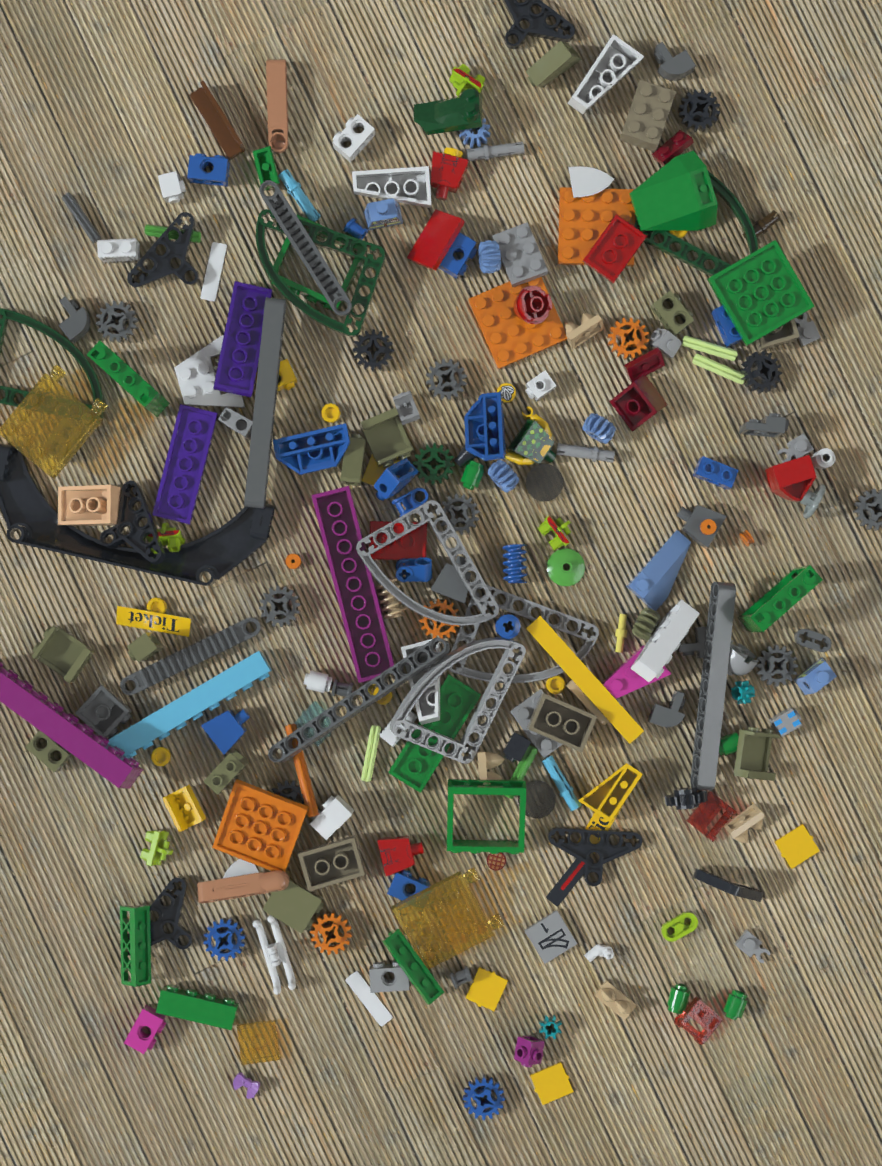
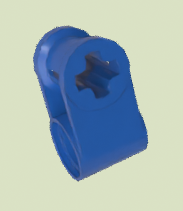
M416 488L396 498L391 503L396 506L400 513L399 517L428 502L429 494L423 488ZM417 492L425 493V499L422 502L415 500Z
M427 557L402 558L396 563V578L401 582H428L432 580V560Z

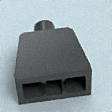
M696 505L692 511L682 506L676 515L685 521L682 530L704 549L709 547L726 518L723 514ZM707 519L713 520L717 526L716 531L710 535H705L700 530V524Z
M457 556L456 563L464 565L466 558ZM446 563L431 587V591L465 604L468 589L453 565ZM466 572L465 578L469 582L471 578V573Z

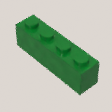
M171 984L161 989L156 1013L227 1030H232L234 1027L239 1003H236L234 999H219L211 993L202 995L193 989H186L185 991Z

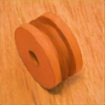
M711 519L704 520L700 524V530L705 535L713 534L716 531V523Z
M747 530L739 534L747 547L754 543L753 537Z
M290 554L286 557V565L291 569H297L301 565V558L297 554Z

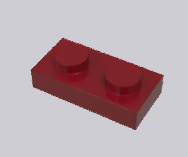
M679 130L660 146L652 156L655 161L664 166L674 157L679 156L694 141L691 136Z
M657 347L625 364L624 367L628 379L633 383L641 376L648 375L665 366L662 353Z

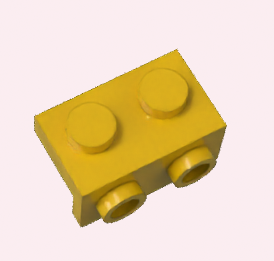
M190 784L163 797L165 807L168 809L179 832L206 819Z

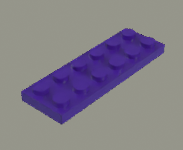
M237 281L234 282L213 387L214 390L252 397L260 355L266 297L271 298L272 289Z
M180 404L153 516L191 525L218 413Z

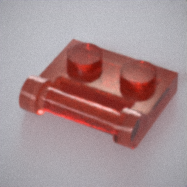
M709 791L707 793L708 801L701 802L699 807L694 809L686 821L714 842L717 838L715 836L730 817H734L737 811L713 792ZM722 808L726 810L709 832L706 828Z
M696 996L684 1012L676 1016L674 1023L693 1036L695 1042L702 1045L724 1019ZM691 1018L704 1028L701 1032L688 1023Z

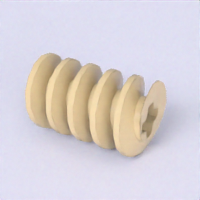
M393 578L389 580L394 584L398 579ZM381 584L377 585L376 589L382 590L377 594L378 597H384L379 603L386 605L381 611L388 612V614L383 616V619L405 616L406 614L401 612L406 610V607H400V604H402L400 601L392 596Z

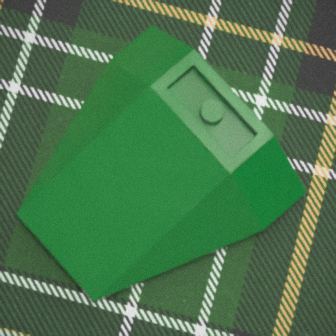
M694 150L674 157L629 193L641 231H699L716 225L717 199L707 167Z

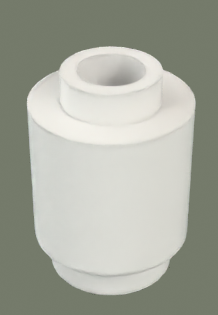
M828 448L815 452L812 457V463L818 469H826L835 462V454Z
M311 670L310 674L306 673L304 685H307L306 689L321 693L330 692L333 677H329V674Z

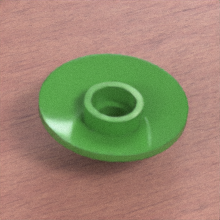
M569 548L555 551L547 562V573L550 579L560 586H572L578 583L585 572V563L582 556ZM565 563L570 565V569L568 571H565L563 569V565Z

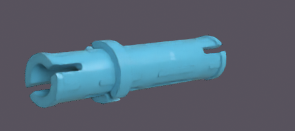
M288 169L284 170L278 177L288 189V194L293 196L308 219L316 222L321 215L301 189V184L296 182Z
M551 755L542 760V763L560 791V797L564 798L570 811L579 808L581 803L575 796L573 787L568 784L553 756Z

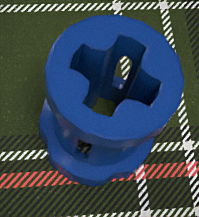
M352 218L343 229L345 233L348 232L351 236L363 240L368 233V229H364L356 223L355 218Z

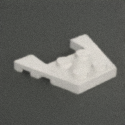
M224 335L174 367L185 405L245 407L242 395L233 393L221 395L219 390L213 389L215 371L213 370L211 358L220 355Z

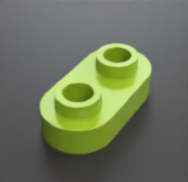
M683 912L665 922L661 927V934L667 941L674 942L694 931L698 926V919L692 912ZM686 918H690L689 924H684ZM670 927L674 928V932L671 934L667 933Z

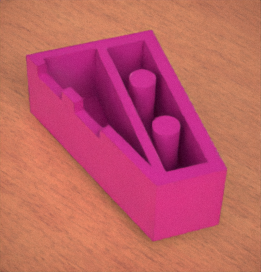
M642 645L601 683L615 699L671 675L670 671L663 666L664 672L658 679L653 678L648 682L631 669L645 645Z

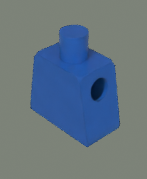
M407 458L386 468L374 484V488L377 490L376 497L384 501L398 494L419 471Z
M244 709L236 715L231 710H228L204 723L201 727L220 751L226 754L247 731L243 723L250 716Z

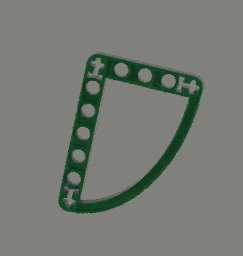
M708 171L713 190L726 202L737 217L745 233L749 255L758 250V241L749 216L733 193ZM638 220L634 225L637 229L640 228ZM653 231L650 239L646 238L644 241L709 276H713L731 266V264L666 231ZM656 234H661L664 237V241L656 243L653 237ZM672 243H679L681 250L673 252L670 249V245ZM694 251L698 254V258L695 261H691L688 259L687 254ZM712 260L715 263V267L710 270L706 269L704 266L705 261Z
M269 209L262 210L256 224L257 250L260 260L276 288L296 308L318 323L349 337L359 335L385 261L384 249L379 245L300 220L303 226L309 228L308 235L315 245L365 261L351 301L352 310L346 316L345 322L341 323L305 303L279 277L267 252L265 241L266 229L284 235L285 233L278 222L277 227H274L275 223L272 221L265 223L263 217L270 215L272 220L276 221ZM325 232L328 236L326 241H318V233ZM338 238H343L346 244L344 247L338 248L335 246V241ZM356 244L363 245L364 251L361 254L354 253L353 247ZM367 247H370L369 251L372 253L380 251V255L382 257H378L376 260L374 259V256L369 253L368 257H365V255L367 254ZM369 268L375 269V277H366V270ZM367 286L370 289L369 295L361 296L359 294L360 288ZM360 304L364 307L362 314L358 315L353 312L355 305ZM350 316L361 319L360 322L356 320L355 327L358 329L352 332L347 327L353 323V318H350Z
M0 308V314L3 316L0 319V354L8 320L26 325L47 335L62 345L81 365L91 384L94 405L0 386V390L5 391V398L0 400V404L92 424L99 423L103 418L104 395L99 378L83 353L68 339L44 323L15 311ZM17 394H23L24 401L21 404H16L14 401ZM35 398L42 399L43 404L41 407L35 408L33 406ZM54 402L61 403V409L58 412H54L51 408ZM72 406L80 408L78 415H71L70 409ZM84 407H87L85 411L93 413L95 410L98 417H94L92 420L91 416L84 414Z

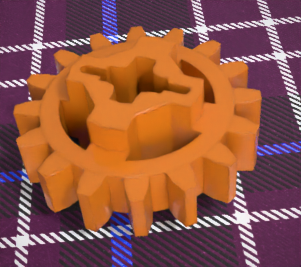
M632 317L628 322H626L625 318H622L621 324L616 321V328H610L613 334L607 335V338L611 339L608 342V346L613 345L611 352L617 351L616 357L622 354L624 360L628 356L634 359L635 354L641 356V350H646L647 347L644 344L649 343V339L645 337L648 336L649 332L643 331L646 327L645 325L639 326L640 320L634 323ZM623 327H631L628 330L621 329ZM636 331L640 334L641 341L637 338ZM632 332L630 341L624 345L626 337ZM616 338L620 341V347L616 342ZM626 348H634L632 351H626Z
M437 599L436 604L429 601L430 607L424 605L428 609L440 606L438 613H441L443 610L445 615L447 609L451 612L452 616H456L455 613L459 611L458 609H452L453 603L447 605L446 599L443 603H440V600ZM424 617L419 620V622L424 623L421 629L428 630L427 636L432 633L433 639L437 635L442 639L443 635L450 638L449 633H456L454 627H459L458 625L441 623L436 628L437 622L432 620L434 624L432 630L427 623L429 618ZM445 625L451 626L447 631L440 632L441 627Z
M333 911L331 916H328L327 912H325L323 919L318 916V923L313 922L312 926L315 929L310 930V933L314 934L311 941L317 942L314 946L315 948L321 947L320 953L327 950L328 955H330L331 951L334 950L335 954H338L339 948L344 951V944H350L347 938L352 937V933L348 932L352 927L351 925L346 926L348 919L342 920V914L336 917ZM327 921H333L332 924H328V925L323 924L324 922H327ZM339 925L342 926L344 935L340 932ZM335 926L334 935L327 940L328 933ZM318 931L323 936V942L319 938ZM333 942L339 943V944L333 945V946H330V945H329L330 943H333Z

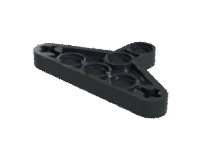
M502 0L514 23L505 35V45L509 49H517L528 35L570 42L575 34L574 26L541 0H526L523 3L517 0ZM538 5L541 8V12L534 14L531 12V7ZM554 17L557 22L554 25H548L546 19ZM522 20H527L530 26L527 29H523L519 23ZM567 29H569V30H570L569 34H566V35L564 36V35H563V30L566 31ZM516 35L519 40L517 43L511 44L508 41V37Z
M188 212L179 214L134 266L127 276V281L131 286L142 287L172 274H175L184 283L189 285L198 282L199 272L186 261L195 227V217ZM183 217H190L189 222L191 224H185L182 227V229L186 230L184 233H182V231L179 228L175 227L176 224H178V226H181L183 224ZM171 230H176L179 233V238L176 241L169 239V232ZM160 244L166 247V253L162 256L156 252V248ZM175 257L181 261V265L177 269L171 266V260ZM146 259H151L154 262V267L151 270H147L144 267ZM139 267L142 269V271L148 273L146 277L145 274H142L139 277V279L141 280L140 283H133L134 278L132 276L139 275V273L141 272L140 270H138ZM189 270L195 273V279L191 282L185 279V274Z
M131 480L127 481L122 486L117 525L103 531L100 535V542L109 549L127 542L149 562L158 565L164 561L165 552L140 485ZM131 487H134L132 491L136 497H133V495L130 493ZM141 502V508L135 511L133 508L135 503ZM147 518V524L140 527V520ZM130 526L129 534L123 535V529ZM153 534V540L150 543H146V536ZM113 535V536H114L113 541H112L111 543L107 544V543H106V538H107V536ZM151 548L157 552L155 559L153 558L154 552Z
M555 827L548 832V840L551 844L585 863L584 879L589 886H597L601 883L603 864L637 850L643 842L642 837L634 831ZM558 831L559 835L565 836L564 832L568 831V843H564V838H558V841L555 842L551 835H555V832ZM574 832L581 834V840L578 843H574L570 839L571 834ZM593 833L600 835V841L597 844L590 842L589 838ZM612 834L619 836L620 840L616 845L609 843V837ZM623 834L625 839H632L633 835L638 839L634 846L630 842H625L626 846H621L623 844ZM591 853L599 854L598 862L591 863L589 861ZM596 872L598 880L596 882L588 881L589 873Z
M181 876L174 877L150 906V911H156L159 914L157 921L150 920L151 946L167 939L177 948L184 950L190 947L193 942L192 934L179 924L187 890V881ZM180 881L182 883V890L180 888L177 889L173 895L171 891L175 887L174 882L178 883ZM164 895L171 898V904L168 906H164L161 903V897ZM165 923H171L174 926L172 933L164 931ZM180 935H186L189 938L187 945L179 943Z

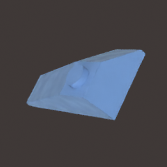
M676 530L626 587L648 607L656 611L668 598L691 541Z

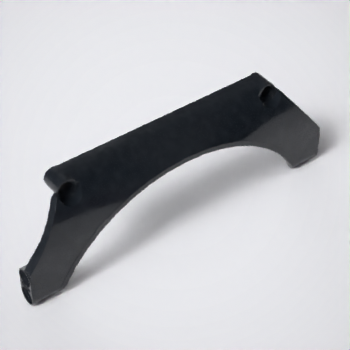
M0 443V507L8 529L6 535L11 542L203 586H211L216 580L224 577L251 556L268 540L275 505L265 503L264 509L244 507L219 529L200 539L181 545L179 552H170L168 548H163L165 559L158 565L149 562L133 548L117 546L109 549L102 545L100 540L87 535L72 525H58V512L48 503L38 489L29 471L22 449ZM19 529L21 537L16 540L14 533ZM205 572H209L211 575V579L207 583L202 580V575Z

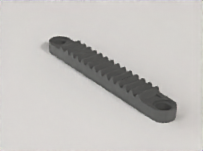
M271 180L263 182L259 189L263 200L331 308L338 316L348 315L352 310L349 298L280 188ZM267 186L275 188V193L272 196L265 195L264 190ZM340 301H345L348 305L347 309L343 312L337 310V303Z
M247 618L123 678L120 682V689L126 695L137 694L258 635L261 631V623L256 618ZM251 621L257 626L256 631L253 633L246 630L247 623ZM128 680L135 682L136 686L133 691H128L125 687Z

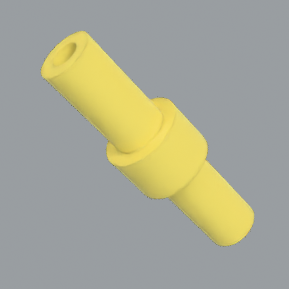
M626 614L619 615L618 629H616L615 633L617 637L615 652L623 653L624 639L627 638Z

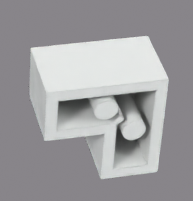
M331 795L322 805L324 809L322 811L318 809L319 815L311 817L313 821L310 825L326 840L354 812V809L339 795L335 798Z

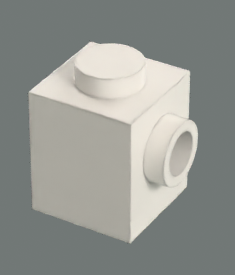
M176 171L158 175L162 196L166 203L174 204L180 202V199H184L183 192H186L183 180L180 181Z
M545 370L526 383L527 389L525 391L530 399L534 398L537 402L554 390L556 384Z

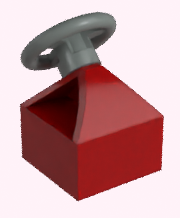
M810 455L777 464L765 470L771 491L784 499L806 505L803 517L805 519L810 518L819 506L826 490L824 484L819 485L814 492L809 490L817 477Z

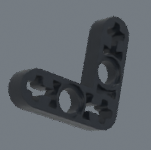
M696 868L693 878L737 897L761 902L764 894L760 890L732 883L699 868Z

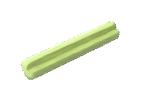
M687 335L682 340V346L731 361H735L738 351Z
M696 354L692 360L693 364L739 384H744L746 381L741 380L745 376L743 373L700 354Z
M372 725L370 728L361 780L365 782H370L372 779L381 727L377 725Z

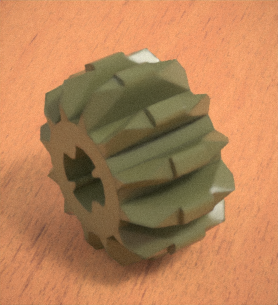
M644 608L635 621L632 634L640 640L648 641L659 624L660 614L653 609Z

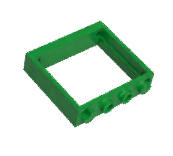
M297 214V217L300 220L324 227L316 222H313ZM303 226L305 230L309 232V228ZM320 232L317 235L324 239L328 237L325 232ZM287 237L273 265L277 274L291 246V242ZM338 238L335 244L344 247L346 241L343 238ZM356 244L353 247V251L361 254L364 251V247L361 244ZM354 258L341 286L346 295L363 260ZM279 275L282 281L297 296L301 294L306 297L307 301L313 304L319 302L324 305L323 308L333 311L324 295ZM344 301L337 303L338 311H340Z
M99 340L87 353L88 357L156 417L170 404L102 341Z
M811 565L796 567L744 611L738 619L749 632H764L823 579ZM796 573L797 576L793 579L791 575Z
M448 779L447 851L452 853L471 852L474 854L481 852H490L491 854H499L500 852H508L510 854L524 853L526 781ZM454 794L520 795L518 841L453 840Z

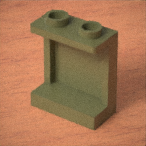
M396 407L360 422V427L378 467L382 465L384 468L394 464L393 461L400 458L403 460L411 457V453L414 451L399 420Z
M58 625L49 626L43 634L45 638L33 648L32 652L34 654L32 658L38 659L63 676V679L68 683H74L95 651Z
M748 727V730L740 729L734 776L775 781L776 773L768 772L772 738L780 739V735L773 734L774 730L762 728L761 732L760 728Z
M235 749L204 780V783L218 795L227 788L250 762Z
M289 877L288 887L283 891L272 892L262 910L302 934L305 929L308 931L314 920L311 918L314 913L319 914L324 905L321 903L323 897H318L290 880L291 877Z

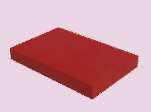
M435 209L408 254L407 259L437 271L465 221L462 218Z
M616 214L582 262L614 284L645 241L647 235Z
M370 521L369 535L391 522ZM396 523L393 526V531L401 534L404 531V526L401 523ZM427 523L370 556L375 560L426 557ZM378 533L376 540L383 544L387 541V535L385 533ZM373 537L369 538L371 540L369 547L374 545V549L378 546L374 543Z

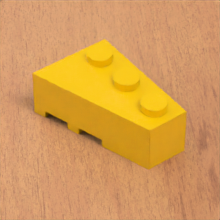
M626 763L578 801L611 823L643 774Z

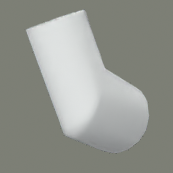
M597 944L584 956L589 962H592L598 956L606 957L609 960L613 958L614 952L608 945Z

